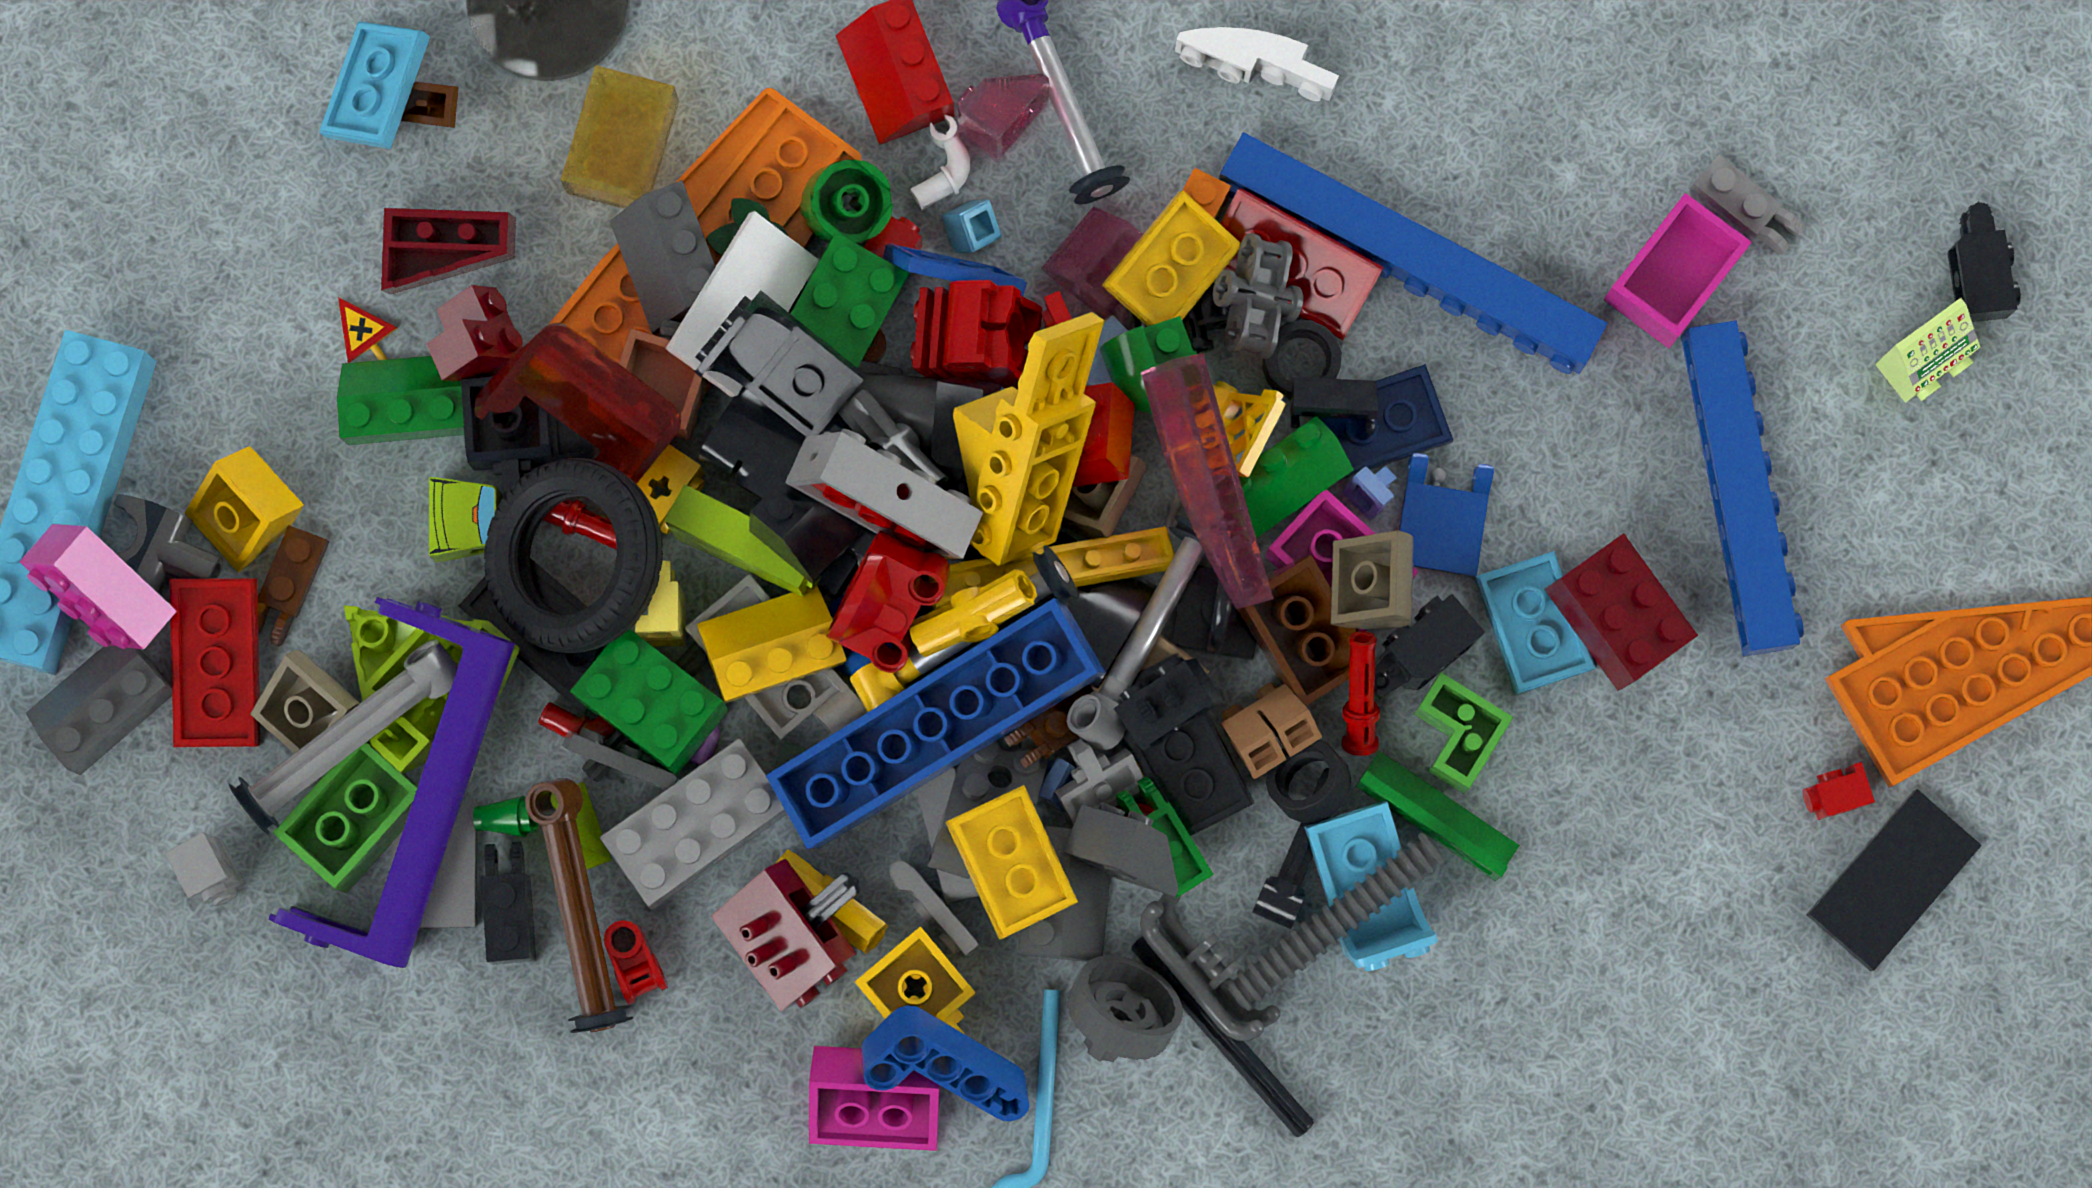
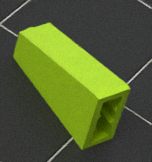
M685 484L664 520L677 540L802 597L808 587L814 589L820 580L819 578L812 584L749 532L750 516Z

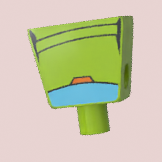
M429 477V556L434 562H445L484 554L485 542L488 538V528L492 517L495 516L494 512L502 500V493L496 486Z

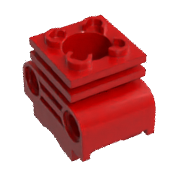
M991 280L954 281L949 284V291L944 287H935V292L928 287H920L919 301H916L913 312L914 320L917 324L915 341L912 342L910 348L913 369L925 377L946 379L952 376H962L1000 383L1004 389L1013 386L1018 390V381L1023 374L1029 352L1024 348V345L1029 344L1034 332L1041 329L1042 316L1040 312H1042V307L1036 302L1023 297L1021 291L1014 285L998 286Z

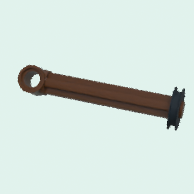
M557 778L541 782L532 786L528 791L525 803L528 815L543 828L582 1014L568 1019V1021H575L576 1029L570 1032H598L611 1029L616 1024L629 1021L633 1017H626L625 1009L630 1008V1005L615 1006L576 823L577 814L583 805V794L580 787L568 778ZM552 793L558 800L557 810L551 803Z

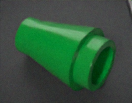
M524 795L484 806H475L473 811V825L476 831H489L525 838L528 833H535L537 831L539 823L535 822L528 815L525 803L526 797Z

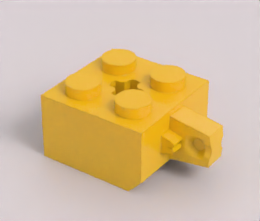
M921 926L854 981L885 1019L899 1007L916 1006L963 1034L964 1032L957 1025L964 1018L959 1009L976 996L975 991ZM913 978L916 982L924 979L927 982L923 987L924 997L921 999L915 995L910 998L906 997L905 993L909 990L906 982L909 979Z

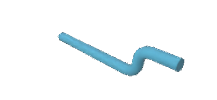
M1044 989L1031 1166L1024 1173L1009 1174L1000 1178L991 1188H1032L1046 1175L1050 1157L1060 990Z

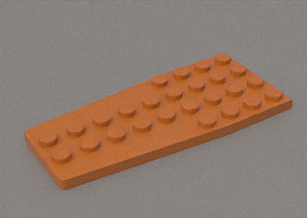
M766 88L676 182L682 180L712 259L715 266H717L722 256L711 247L707 241V236L724 225L734 223L731 212L732 199H750L763 205L767 209L770 221L780 224L786 230L788 236L806 250L816 236L808 227L800 211L802 195L807 182L823 167L842 160H862V156L856 149L775 89ZM617 243L599 261L527 350V362L538 371L545 372L549 379L588 377L591 411L649 454L660 438L667 442L672 435L611 418L605 408L630 329L659 337V332L656 334L651 332ZM710 381L708 386H706L704 395L713 385V383H711Z

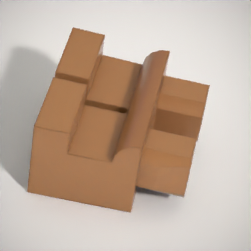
M1269 682L1258 689L1255 695L1257 701L1245 709L1242 705L1234 704L1222 712L1224 722L1221 725L1234 750L1239 754L1254 780L1287 760L1275 736L1279 739L1283 749L1290 757L1322 738L1309 709L1286 684L1278 687L1274 683Z

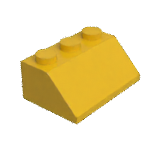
M817 585L814 589L808 587L803 597L792 592L697 624L721 699L725 704L843 665L847 661L842 645L826 638L833 619Z

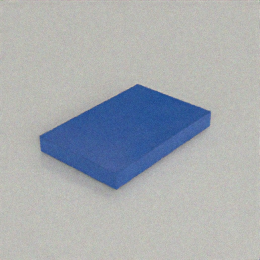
M891 243L885 245L883 259L908 272L953 282L962 280H991L998 286L1014 285L1021 291V295L1024 296L1027 284L1025 279L1002 268Z

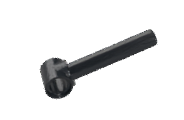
M1325 768L1319 778V781L1316 785V788L1313 792V795L1316 794L1326 782L1328 778L1329 768ZM1300 822L1277 877L1270 876V878L1266 879L1252 913L1288 929H1292L1306 897L1305 891L1300 886L1313 859V853L1304 826L1313 823Z

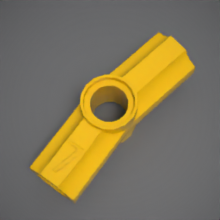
M1015 569L984 587L963 589L951 597V604L913 620L909 628L912 642L916 645L921 655L928 657L962 641L978 642L988 639L998 632L999 623L1034 605V599L1037 597L1034 583L1028 579L1024 571Z
M789 849L776 861L777 863L786 858L814 897L834 881L829 875L825 874L823 876L812 865ZM854 898L830 917L846 940L866 955L878 946L889 927Z

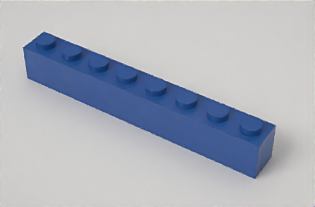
M1737 320L1690 327L1681 336V342L1742 655L1746 657L1790 650L1800 644V638L1804 635V627L1801 615L1794 613L1792 597L1795 596L1796 587L1794 577L1791 572H1786L1784 556H1787L1788 553L1787 540L1784 532H1778L1776 516L1780 512L1779 500L1776 492L1770 491L1768 476L1772 472L1769 453L1767 451L1763 452L1760 436L1764 433V425L1761 413L1754 410L1752 396H1755L1756 393L1755 379L1753 373L1746 370L1744 356L1748 354L1747 338L1744 332H1739Z

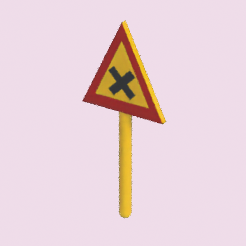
M338 297L348 363L369 349L372 350L378 360H387V357L377 343L398 328Z

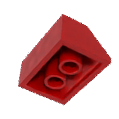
M889 0L873 6L836 34V39L879 145L929 127L930 123L934 125L945 121V114L952 118L955 117L953 99L912 0Z

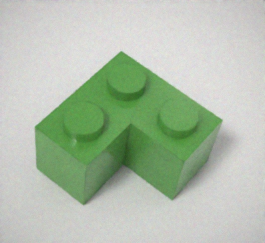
M1441 672L1414 712L1415 716L1449 736L1427 772L1464 794L1472 786L1512 721L1513 716Z

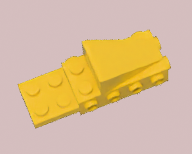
M1093 312L1034 332L1028 344L1029 352L1023 374L1018 381V390L1012 386L954 409L953 418L969 496L972 500L971 505L983 512L969 544L977 549L981 555L989 558L998 566L1041 549L1044 545L1048 546L1056 542L1096 404L1094 400L1084 394L1104 320Z

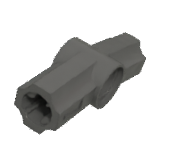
M861 390L839 409L838 414L852 431L866 439L864 445L875 451L880 449L893 453L902 460L901 466L910 471L920 470L930 474L937 480L935 485L942 489L947 486L950 477L920 450V443L916 433L906 424H895L868 390Z

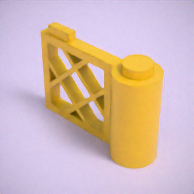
M1217 381L1215 385L1206 384V400L1195 404L1168 458L1176 465L1196 475L1205 476L1208 471L1248 478L1286 405L1282 401L1284 395L1279 391L1267 389L1263 390L1261 396L1242 394L1233 386L1222 381ZM1242 406L1243 413L1234 419L1239 408ZM1264 413L1262 419L1255 423V419ZM1244 429L1245 433L1234 440V436ZM1223 445L1224 450L1216 455L1218 449ZM1245 449L1239 463H1237L1236 456Z

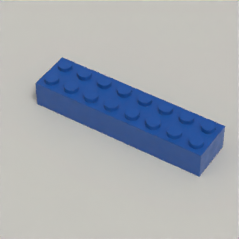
M1053 598L765 776L806 848H821L1107 673L1068 607L1058 599Z

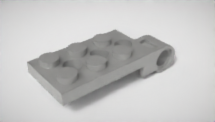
M748 574L684 629L706 654L697 627L698 623L771 599L752 576ZM828 669L744 697L745 701L779 740L785 737L810 714L832 735L868 713L861 700L848 688L833 669ZM794 685H802L810 693V702L803 709L793 708L787 701V692Z

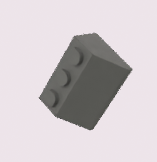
M681 180L642 195L610 220L652 334L660 332L661 324L665 319L678 322L683 321L716 267L684 183Z
M111 645L108 647L103 646L27 711L26 715L39 738L67 770L82 775L171 698L172 685L141 649H121L118 646Z
M1043 826L1078 903L1020 930L1018 955L1088 962L1095 957L1103 956L1110 875L1063 852L1072 829Z

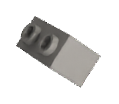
M202 832L165 852L173 871L189 899L205 904L213 902L215 906H220L238 896L236 889L246 884L224 841L215 836Z

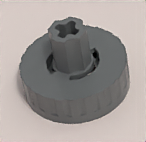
M1105 955L1088 961L1081 970L1067 997L1069 1015L1075 1026L1086 1037L1084 1044L1088 1048V1054L1098 1061L1114 1062L1118 1057L1146 1060L1158 1056L1166 1049L1183 1017L1182 1004L1173 987L1150 967L1122 956Z

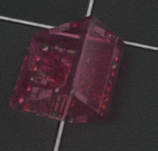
M1043 73L984 78L977 87L971 85L962 94L957 103L960 106L958 108L959 133L997 163L1049 104V78Z

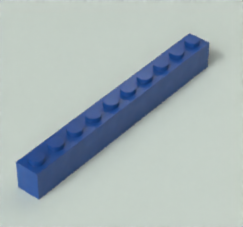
M1244 132L1241 134L1220 172L1219 180L1231 185L1229 198L1233 199L1239 188L1246 190L1384 267L1380 277L1389 278L1391 275L1403 281V287L1413 295L1425 297L1427 294L1441 301L1439 305L1443 310L1454 316L1460 317L1462 314H1465L1477 320L1476 326L1490 335L1497 336L1499 332L1513 339L1512 344L1526 354L1534 355L1535 352L1542 354L1550 359L1549 364L1562 373L1571 374L1572 371L1578 374L1581 373L1608 324L1602 319Z

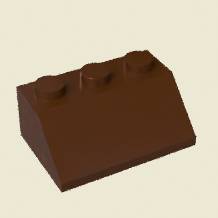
M1312 555L1305 556L1261 576L1234 593L1233 596L1234 605L1282 685L1286 684L1305 706L1349 680V636L1356 632L1355 628L1331 624L1332 589Z

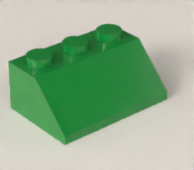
M432 356L342 363L337 392L339 438L346 444L359 445L464 435L461 381L442 380Z
M1316 416L1272 448L1264 451L1256 461L1248 478L1230 475L1226 480L1214 487L1212 496L1252 542L1354 469L1337 437Z

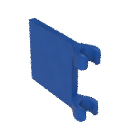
M1414 453L1408 460L1406 487L1399 531L1406 532L1414 537L1413 567L1476 577L1494 468L1487 464H1479L1475 467L1471 492L1426 485L1424 481L1429 458L1426 454Z

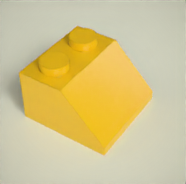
M248 446L213 463L184 513L193 520L194 525L239 573L283 535L288 525L292 526L304 504L253 448Z

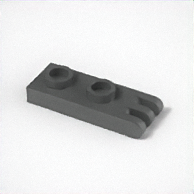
M582 727L579 734L568 730L562 744L569 751L661 788L668 789L677 783L676 776L667 769L642 760L645 752L621 743L618 750L605 745L603 742L606 736Z

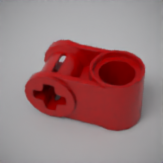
M625 920L616 921L611 924L605 931L603 940L614 967L616 980L627 1004L635 1003L636 997L660 988L662 991L668 989V984L659 961L652 952L642 928L634 922ZM627 927L634 932L636 942L631 950L621 952L614 944V937L617 931ZM650 974L649 978L633 984L634 980Z

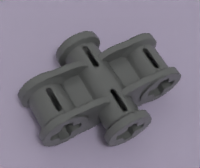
M1249 233L1243 238L1239 247L1236 273L1230 270H1223L1218 275L1213 287L1214 303L1224 308L1230 305L1224 332V346L1226 350L1234 353L1245 350L1255 353L1261 359H1268L1273 355L1277 346L1280 321L1291 323L1298 318L1303 305L1302 290L1294 285L1286 288L1293 254L1292 246L1289 242L1280 240L1273 243L1261 240L1257 234Z

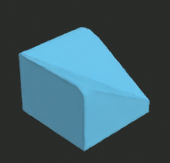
M989 199L971 200L941 215L952 248L956 253H973L1002 237Z

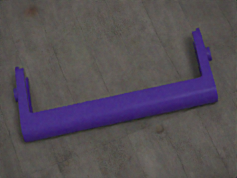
M376 597L375 603L380 605L378 614L406 623L462 646L463 654L369 932L291 906L290 911L279 908L277 915L270 913L268 920L305 934L304 941L312 945L328 948L332 944L386 965L406 968L515 643L440 616L441 608L425 602L417 601L416 607L390 598Z

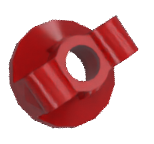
M879 531L863 557L837 609L826 638L869 658L880 671L892 673L901 670L906 665L913 646L909 628L920 606L933 605L938 603L943 597L951 574L948 561L940 554L921 552ZM920 576H932L937 582H925ZM885 643H894L897 646H899L900 649H890L885 645Z

